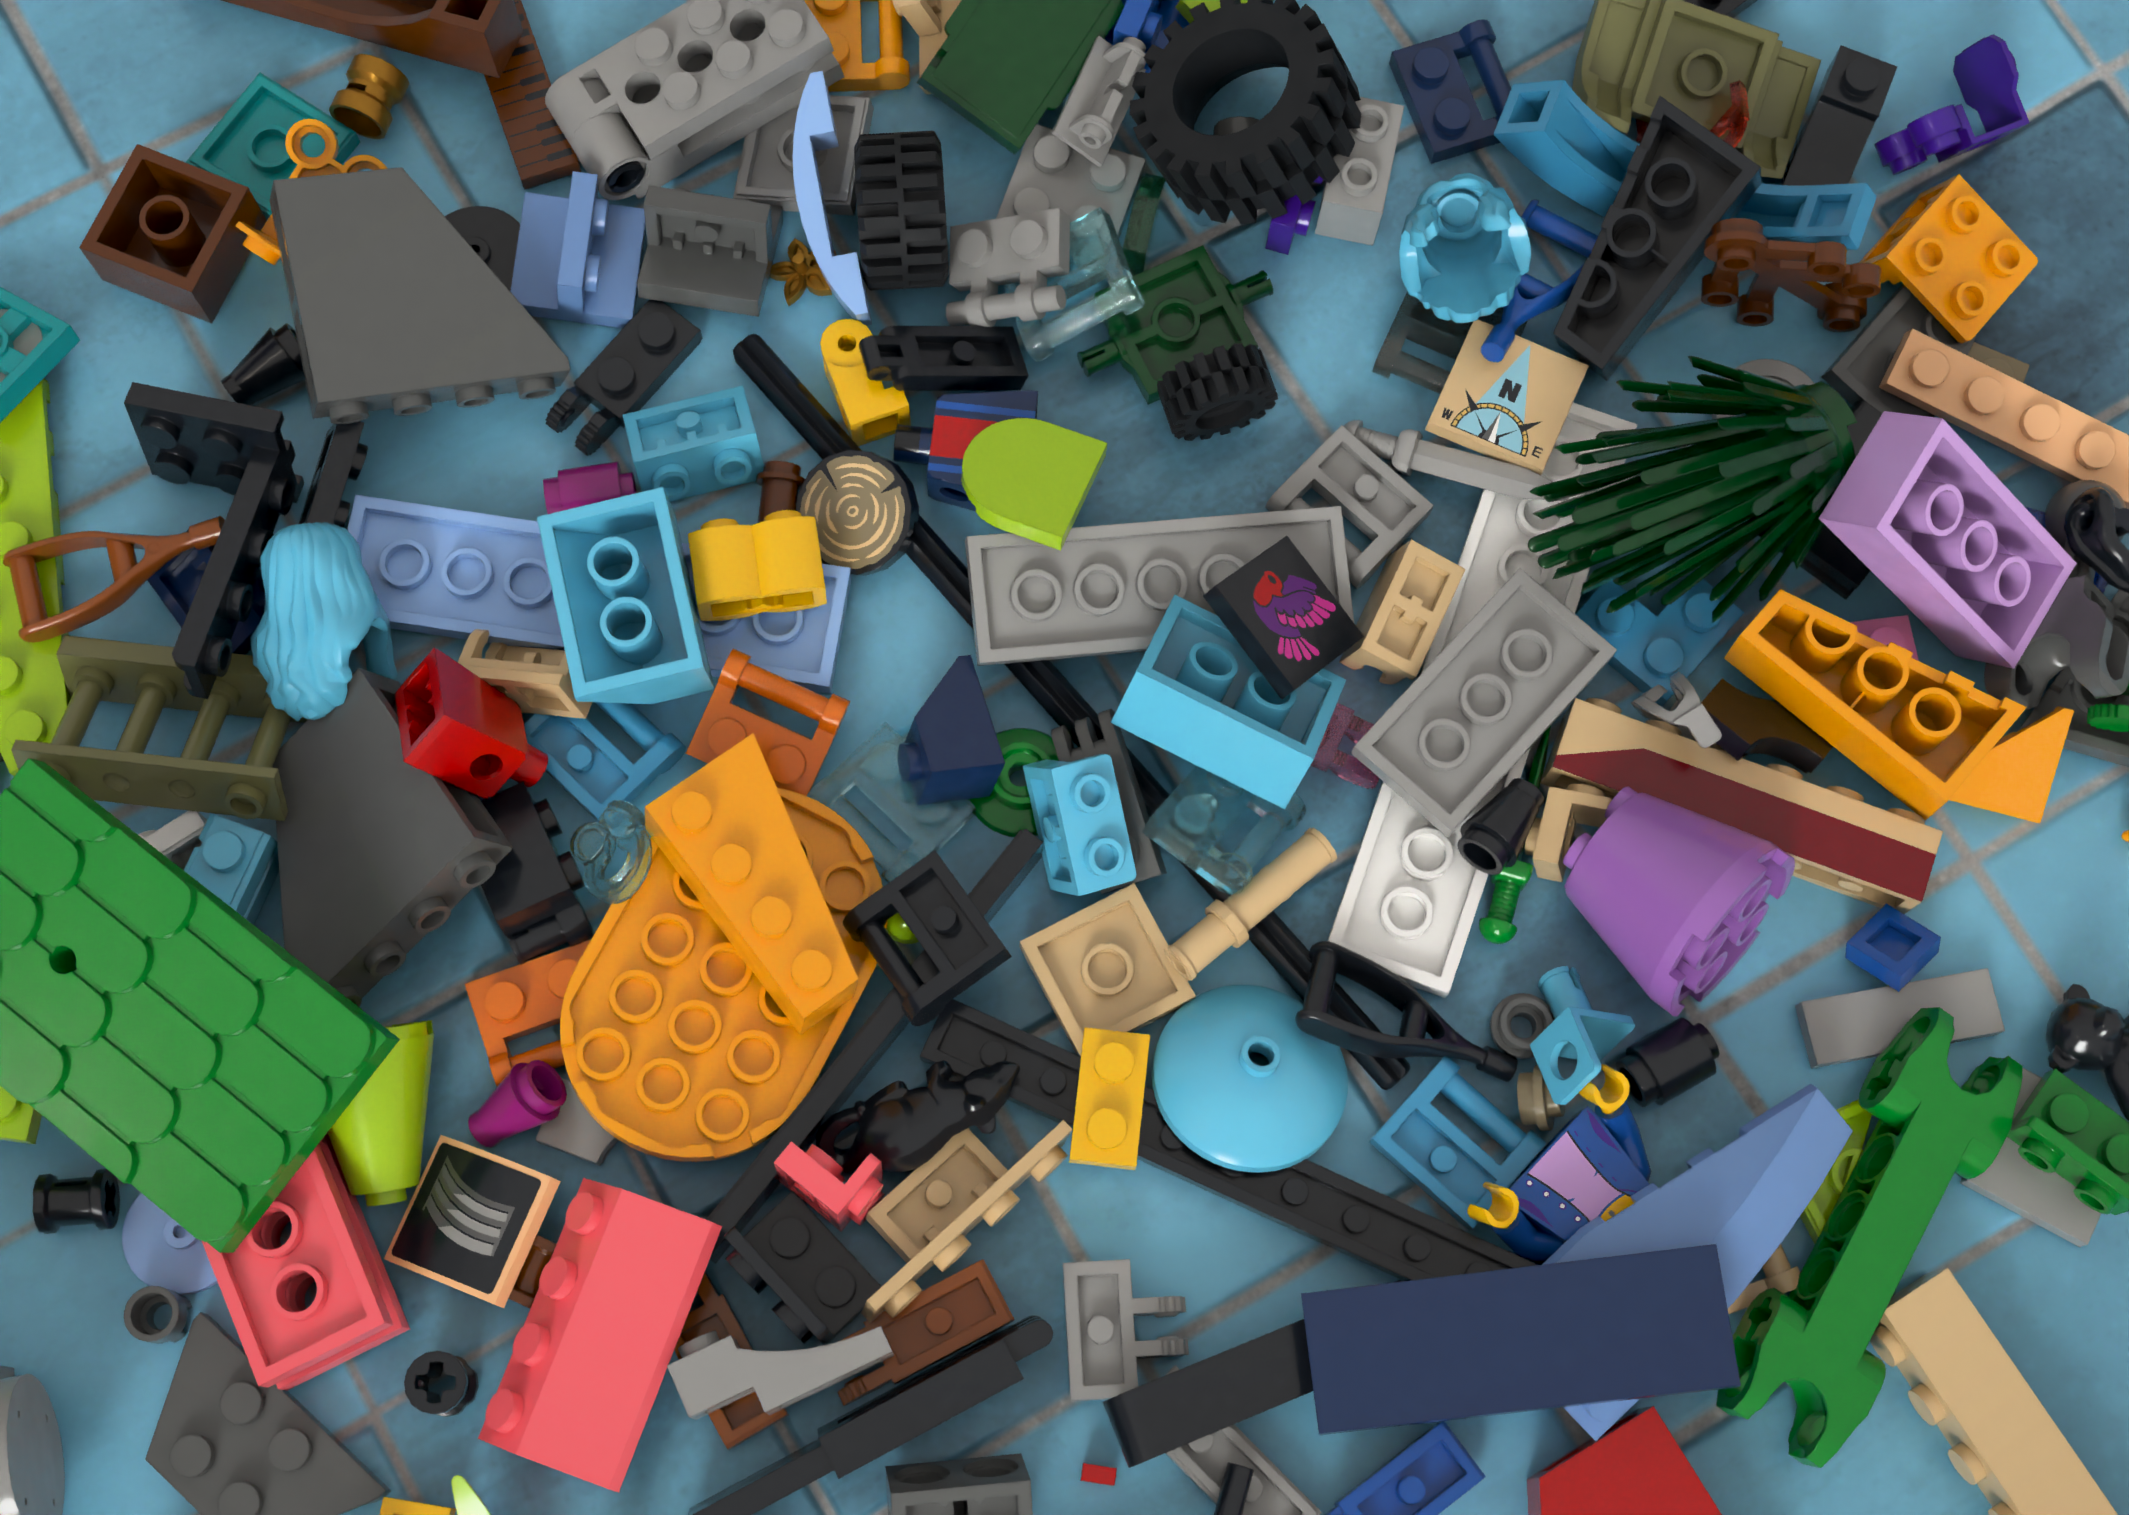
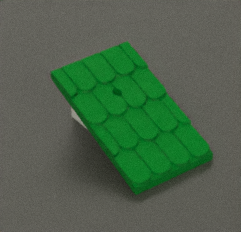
M28 758L10 781L11 785L0 794V1086L18 1101L32 1106L120 1181L133 1185L196 1239L209 1243L219 1253H234L400 1039L43 761Z

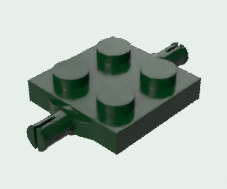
M1202 245L1094 293V305L1108 330V340L1083 352H1078L1079 364L1081 368H1084V374L1090 377L1092 374L1119 362L1124 369L1132 374L1147 404L1160 400L1157 391L1158 381L1163 380L1162 375L1166 371H1176L1174 365L1183 360L1191 362L1194 360L1193 355L1203 351L1205 356L1213 353V348L1223 345L1225 350H1229L1233 344L1243 343L1244 348L1252 344L1256 345L1258 349V344L1244 321L1243 306L1273 294L1270 278L1267 279V273L1261 270L1259 273L1232 285L1226 277L1216 270Z

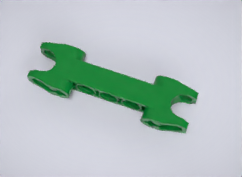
M1940 1007L1921 1008L1905 1024L1893 1041L1873 1063L1860 1090L1859 1103L1863 1109L1879 1120L1799 1274L1796 1289L1792 1290L1789 1296L1775 1288L1766 1289L1760 1293L1745 1311L1732 1336L1741 1386L1719 1389L1716 1406L1730 1416L1749 1419L1756 1411L1762 1409L1772 1393L1783 1382H1786L1793 1390L1797 1406L1793 1426L1788 1438V1454L1805 1465L1822 1468L1839 1451L1856 1427L1868 1416L1882 1388L1886 1367L1881 1359L1867 1351L1866 1348L1954 1173H1957L1965 1179H1972L1984 1173L1997 1157L2012 1126L2014 1110L2022 1085L2023 1066L2009 1056L2005 1058L1988 1057L1983 1064L1975 1068L1968 1080L1959 1087L1951 1078L1947 1063L1949 1047L1955 1031L1953 1026L1954 1017Z

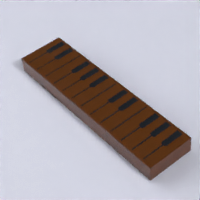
M514 0L524 32L501 77L496 78L486 74L484 76L524 190L570 176L573 171H582L577 155L545 104V96L551 83L521 0Z

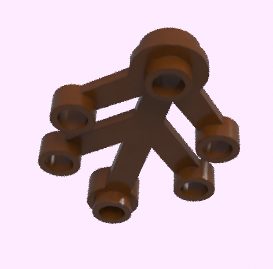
M1730 218L1715 223L1712 226L1711 236L1705 240L1704 254L1709 260L1714 261L1715 265L1711 273L1702 278L1701 301L1706 305L1714 307L1731 306L1737 303L1736 320L1738 323L1752 327L1765 326L1774 320V295L1778 287H1781L1817 308V317L1823 320L1824 329L1832 332H1850L1860 327V320L1866 317L1867 298L1876 296L1881 291V268L1871 263L1846 264L1847 248L1839 242L1806 243L1768 240L1763 235V226L1759 222L1746 218ZM1750 269L1756 274L1747 293L1739 296V277L1737 275L1740 271ZM1819 282H1833V283H1829V284H1826V285H1822V284H1820Z

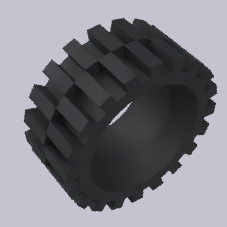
M1220 0L1221 8L1209 12L1203 2L1189 10L1194 18L1192 23L1182 28L1175 20L1163 31L1169 40L1164 49L1153 44L1144 56L1146 63L1151 69L1150 73L1136 72L1132 87L1140 99L1130 100V115L1137 124L1133 129L1138 141L1176 197L1181 198L1186 207L1198 215L1204 209L1212 221L1226 223L1231 210L1240 224L1256 223L1257 210L1266 208L1272 219L1287 214L1284 201L1297 195L1302 205L1317 196L1310 184L1319 176L1330 184L1340 172L1333 159L1334 156L1339 154L1349 157L1354 148L1355 141L1348 129L1360 128L1361 112L1355 103L1361 100L1358 87L1325 24L1321 23L1316 12L1307 4L1300 9L1296 0H1276L1274 3L1272 0H1248L1247 3H1241L1240 0ZM1286 67L1289 69L1286 87L1277 104L1267 115L1252 126L1228 135H1206L1194 131V125L1205 105L1221 88L1244 74L1263 68Z

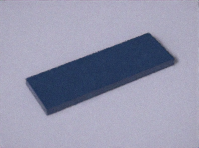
M1716 1244L1301 1293L1319 1435L1741 1386Z

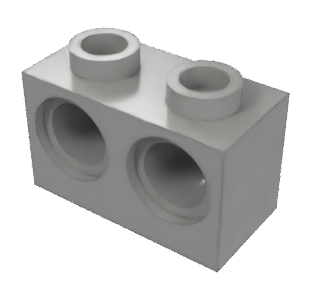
M1360 97L1361 100L1355 102L1361 112L1360 128L1348 129L1355 141V145L1349 157L1336 154L1333 158L1340 172L1330 184L1325 182L1315 234L1373 246L1383 214L1404 106Z

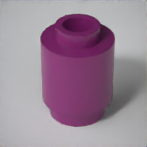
M618 461L558 470V477L543 480L547 514L637 493L633 472L621 473Z

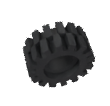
M1243 343L1233 344L1229 350H1225L1224 345L1213 348V353L1205 356L1202 351L1193 355V361L1186 362L1183 360L1174 365L1176 371H1166L1162 375L1163 380L1157 383V391L1172 434L1178 439L1184 437L1188 441H1193L1198 436H1200L1201 440L1210 439L1216 432H1220V435L1231 433L1230 428L1235 426L1243 428L1250 424L1249 419H1260L1266 414L1265 410L1272 409L1276 404L1275 400H1278V394L1260 348L1257 349L1256 345L1252 344L1245 348Z

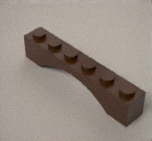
M221 0L496 78L501 77L524 32L514 0Z

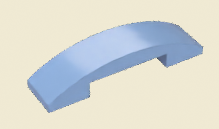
M823 71L810 73L803 90L794 129L792 157L796 201L808 243L828 286L845 311L854 320H858L868 326L872 325L858 254L857 252L837 256L834 254L815 151L839 147L824 73Z

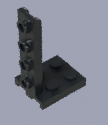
M132 382L124 405L152 475H157L174 484L192 482L217 487L226 493L235 495L172 652L176 666L185 671L183 681L188 693L194 697L208 699L216 677H223L230 666L232 658L231 639L238 621L245 622L251 612L254 597L252 585L259 567L261 568L260 556L268 540L274 535L273 531L279 516L287 515L292 503H297L304 486V480L302 476L295 475L292 468L296 454L292 442L284 440L280 430L284 421L282 411Z

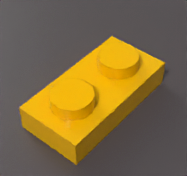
M1084 1027L1069 1163L1128 1170L1136 1169L1150 1035Z

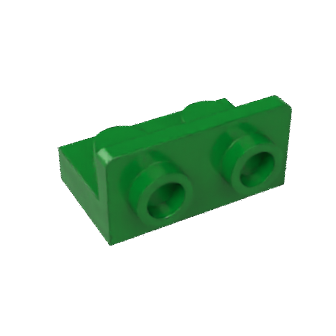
M2057 1069L2046 1072L2013 1119L2007 1137L2020 1146L2018 1153L2029 1164L2047 1173L2056 1172L2076 1188L2073 1191L2075 1196L2086 1206L2102 1214L2111 1213L2118 1215L2128 1212L2129 1122Z

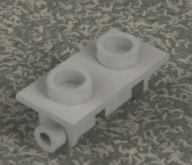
M1100 36L1096 37L1052 131L1053 135L1098 167L1103 165L1130 106V100L1133 99L1136 93L1132 87L1136 72L1145 73L1146 71L1144 69L1146 65L1144 59L1146 46L1135 37H1126L1123 42L1111 45Z

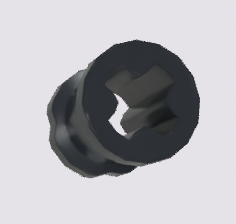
M107 1169L96 1170L93 1177L58 1180L57 1176L43 1174L39 1175L35 1181L33 1188V1216L39 1232L44 1234L57 1233L60 1226L95 1224L99 1230L114 1228L118 1221L120 1210L118 1181L116 1176Z
M441 1351L427 1352L416 1358L407 1369L404 1380L405 1394L411 1405L421 1412L444 1417L460 1414L467 1405L475 1400L479 1387L477 1373L469 1367L465 1359ZM444 1370V1374L455 1377L456 1384L454 1390L443 1391L440 1402L439 1394L428 1390V1383L430 1379L441 1377Z

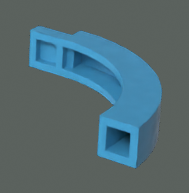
M1565 80L1513 84L1494 131V136L1530 171L1570 199L1603 217L1606 216L1610 205H1613L1627 174V167L1637 145H1640L1592 111ZM1761 183L1735 218H1746L1759 222L1763 226V235L1768 240L1806 243L1833 241L1844 244L1847 250H1857L1861 244L1877 197L1868 183L1804 186Z

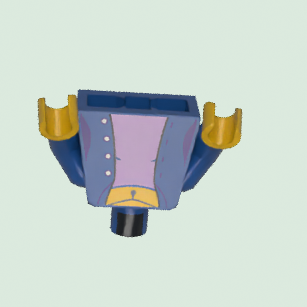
M1601 1064V1070L1605 1075V1083L1602 1089L1599 1091L1593 1083L1589 1082L1579 1092L1583 1098L1596 1105L1595 1112L1586 1106L1576 1113L1535 1156L1509 1188L1484 1182L1483 1187L1488 1189L1492 1196V1204L1488 1210L1470 1204L1467 1209L1470 1218L1490 1225L1495 1234L1516 1255L1524 1259L1544 1263L1579 1228L1598 1216L1604 1221L1612 1218L1634 1204L1630 1196L1649 1185L1651 1168L1639 1127L1626 1100L1630 1088L1628 1079L1624 1074L1606 1064Z

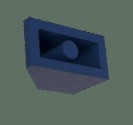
M971 655L958 656L914 717L905 742L901 743L898 747L897 760L899 772L904 782H911L917 805L989 797L1005 765Z

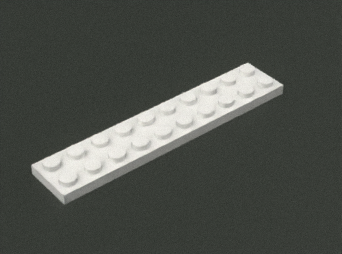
M1573 402L1541 476L1556 482L1624 464L1626 459L1589 465L1577 464L1575 462L1576 458L1581 454L1624 445L1563 454L1555 449V447L1566 443L1596 439L1597 434L1600 432L1636 429L1638 424ZM1483 489L1457 564L1466 570L1424 659L1419 676L1519 568L1575 614L1581 597L1582 584L1586 582L1590 567L1578 573L1552 579L1557 568L1565 566L1567 561L1544 569L1539 566L1538 558L1544 553L1559 548L1558 545L1536 553L1531 552L1528 548V541L1532 537L1574 522L1572 515L1563 518L1553 515L1541 519L1532 514L1563 501L1547 502L1540 499L1515 498ZM1530 749L1449 838L1382 781L1327 941L1343 946L1380 964L1415 988L1446 998L1450 992L1488 877L1487 873L1473 867L1460 854L1457 844L1462 837L1460 832L1461 826L1502 789L1507 787L1513 779L1521 778Z

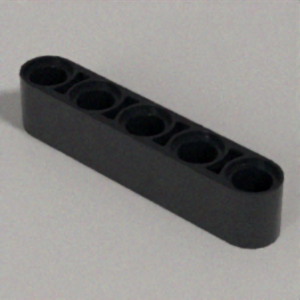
M1304 1319L1104 1401L1103 1405L1128 1467L1136 1466L1312 1392L1313 1384Z

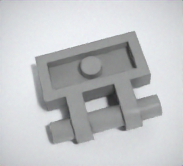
M1054 208L950 226L949 284L960 292L970 290L965 300L947 303L946 318L950 326L969 324L970 326L992 327L999 319L1019 317L1022 321L1027 322L1043 319L1046 312L1063 310L1066 306L1065 291L1061 285L1047 287V278L1069 274L1070 216L1061 208ZM1020 282L1015 292L998 294L999 285Z

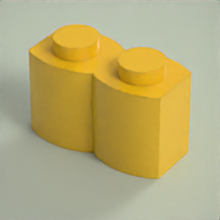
M782 510L768 514L763 522L753 525H739L734 519L721 518L705 522L701 525L700 530L688 533L696 601L701 621L739 619L762 612L799 611L827 604L815 517L802 516L800 512L794 510Z

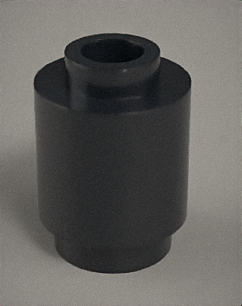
M1679 1018L1626 1049V1057L1616 1062V1069L1628 1079L1630 1085L1629 1094L1638 1105L1646 1107L1653 1102L1663 1105L1715 1075L1716 1064L1714 1059L1718 1058L1720 1053L1713 1036L1701 1023L1692 1025L1685 1018Z

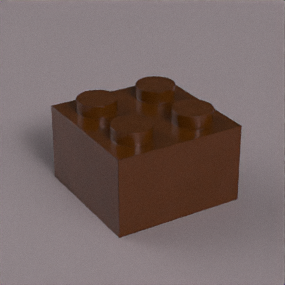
M137 144L79 248L103 281L212 324L251 252L242 245L248 235L237 228L236 224L238 221H241L261 231L267 220L249 187Z

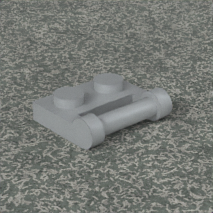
M1341 425L1276 490L1268 500L1265 508L1270 512L1312 508L1302 499V496L1310 488H1313L1332 506H1341L1342 515L1373 541L1362 552L1345 537L1349 580L1356 589H1359L1400 544L1430 515L1434 505Z

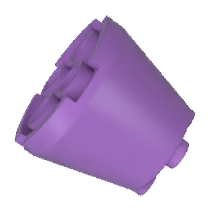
M1627 786L1620 790L1612 799L1605 812V818L1607 819L1593 837L1588 833H1583L1567 851L1563 864L1572 871L1564 887L1567 897L1648 997L1675 1017L1679 1016L1685 1007L1681 1003L1683 999L1691 995L1701 1002L1717 987L1747 952L1760 934L1756 928L1768 911L1769 905L1765 902L1767 897L1771 894L1776 899H1779L1785 893L1794 872L1795 860L1771 841L1647 793H1637Z

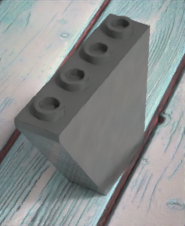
M402 167L273 180L270 206L313 419L330 417V421L333 424H349L367 419L369 417L368 411L391 408L394 409L395 415L409 416L431 410L432 403L456 400L458 407H477L493 402L495 400L494 395L518 392L520 399H538L554 394L556 392L555 387L562 385L570 372L568 357Z
M358 668L352 674L351 681L347 683L348 692L344 704L334 708L325 717L317 720L308 719L280 748L273 768H278L288 807L285 821L276 820L284 949L360 1007L362 998L384 976L393 973L401 967L406 959V954L428 932L443 925L449 918L451 910L474 887L483 884L493 875L496 865L513 847L477 795L403 761L395 692L401 684L396 680Z

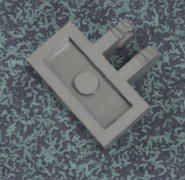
M1130 1259L1063 1263L1070 1402L1107 1400L1138 1387L1136 1358L1189 1355L1188 1339H1180L1178 1336L1158 1337L1156 1340L1135 1341L1134 1316L1154 1315L1157 1318L1175 1317L1179 1313L1186 1312L1185 1297L1133 1298Z

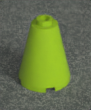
M432 1020L385 1026L400 1040L328 1131L350 1194L365 1195L366 1206L386 1205L407 1200L406 1188L419 1185L435 1035Z

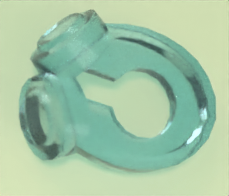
M622 800L610 802L599 817V823L589 822L579 826L574 831L570 840V850L573 857L584 865L583 879L586 889L589 893L607 904H618L631 898L643 884L651 865L652 846L649 835L644 829L645 816L636 806ZM617 844V847L621 850H627L626 861L616 875L609 879H604L606 868L613 857Z

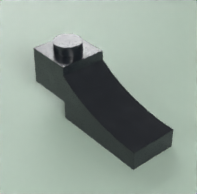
M1840 46L1826 71L1809 118L1799 135L1781 185L1849 184L1871 130L1879 117L1897 66L1845 46Z

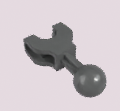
M2095 480L2075 481L2062 487L2050 499L2045 510L2044 527L2077 564L2015 668L1990 663L1985 664L1984 683L1989 695L1999 700L2007 697L2026 706L2025 710L2032 709L2038 706L2048 681L2060 670L2070 667L2076 680L2087 688L2095 699L2117 696L2126 691L2129 684V637L2120 627L2113 624L2115 606L2093 583L2095 571L2072 552L2064 531L2065 514L2078 496L2090 488H2104L2111 494L2115 507L2119 509L2127 508L2120 494L2105 483Z

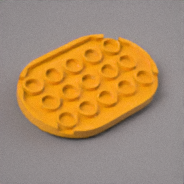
M777 788L859 980L853 998L802 1035L797 1032L652 837H650L576 965L564 995L560 1018V1038L565 1068L575 1093L588 1113L603 1129L629 1147L647 1155L680 1162L712 1161L737 1155L752 1149L776 1134L816 1084L878 964L863 942H856L852 939L843 926V920L848 912L880 890L883 885L873 861L874 856L859 833L839 814L815 799L790 790ZM888 920L886 921L885 926H884V927L886 928V930H887Z

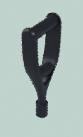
M1330 941L1317 942L1310 948L1309 957L1312 960L1303 1008L1295 1016L1296 1025L1301 1031L1336 1046L1369 1056L1389 1059L1407 1057L1456 1058L1476 1064L1477 1070L1505 1082H1509L1514 1076L1518 1065L1517 1058L1489 1046L1481 1048L1465 1039L1429 1005L1413 986L1392 971ZM1338 973L1359 983L1403 1013L1399 1036L1369 1030L1330 1015L1329 1009L1336 974ZM1426 1032L1432 1037V1039H1425Z

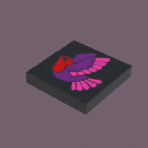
M1285 536L1203 595L1281 699L1285 698L1364 637L1288 536Z

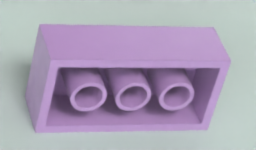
M1884 411L1819 517L1955 656L2013 669L2077 564L1943 418Z

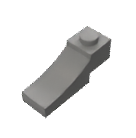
M881 1326L836 1343L789 1351L741 1349L737 1339L730 1335L720 1340L717 1332L712 1331L681 1345L678 1350L682 1359L667 1365L688 1416L697 1420L756 1392L764 1412L772 1415L895 1355Z

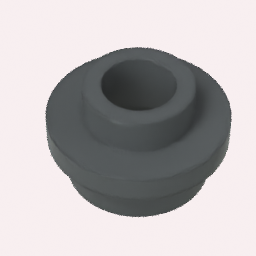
M1526 993L1513 994L1503 999L1493 1010L1490 1018L1491 1037L1496 1046L1505 1054L1517 1059L1533 1058L1534 1055L1530 1044L1554 1021L1549 1006L1542 999ZM1518 1016L1526 1018L1532 1025L1531 1036L1528 1038L1516 1036L1511 1029L1512 1018Z

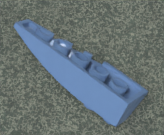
M1809 1084L1740 1127L1738 1139L1717 1152L1707 1148L1686 1161L1689 1168L1687 1171L1661 1187L1651 1183L1630 1196L1634 1204L1607 1221L1598 1216L1579 1228L1542 1265L1716 1244L1727 1308H1729L1783 1242L1820 1188L1853 1130L1821 1091L1814 1085ZM1639 1399L1563 1408L1597 1441Z

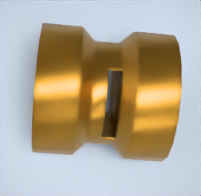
M358 54L354 56L346 73L349 83L346 89L337 91L329 112L334 119L349 127L358 135L371 139H382L385 137L393 120L390 110L394 104L401 103L410 83L408 78L392 64L372 55Z

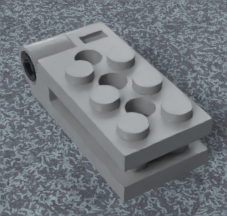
M689 0L559 77L549 87L545 96V104L586 172L598 175V191L603 198L621 200L635 194L638 199L646 196L649 185L663 186L799 105L810 73L823 71L828 87L844 78V74L840 64L832 54L834 49L829 37L804 0Z

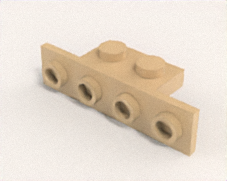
M1064 1119L1009 1170L967 1128L952 1136L943 1148L929 1161L915 1169L867 1213L865 1219L907 1263L866 1301L861 1314L870 1323L884 1310L892 1318L902 1312L922 1292L916 1281L934 1264L941 1272L947 1270L972 1245L965 1236L984 1219L990 1227H993L1020 1201V1198L1013 1192L1030 1175L1040 1183L1065 1160L1068 1155L1061 1147L1073 1129Z

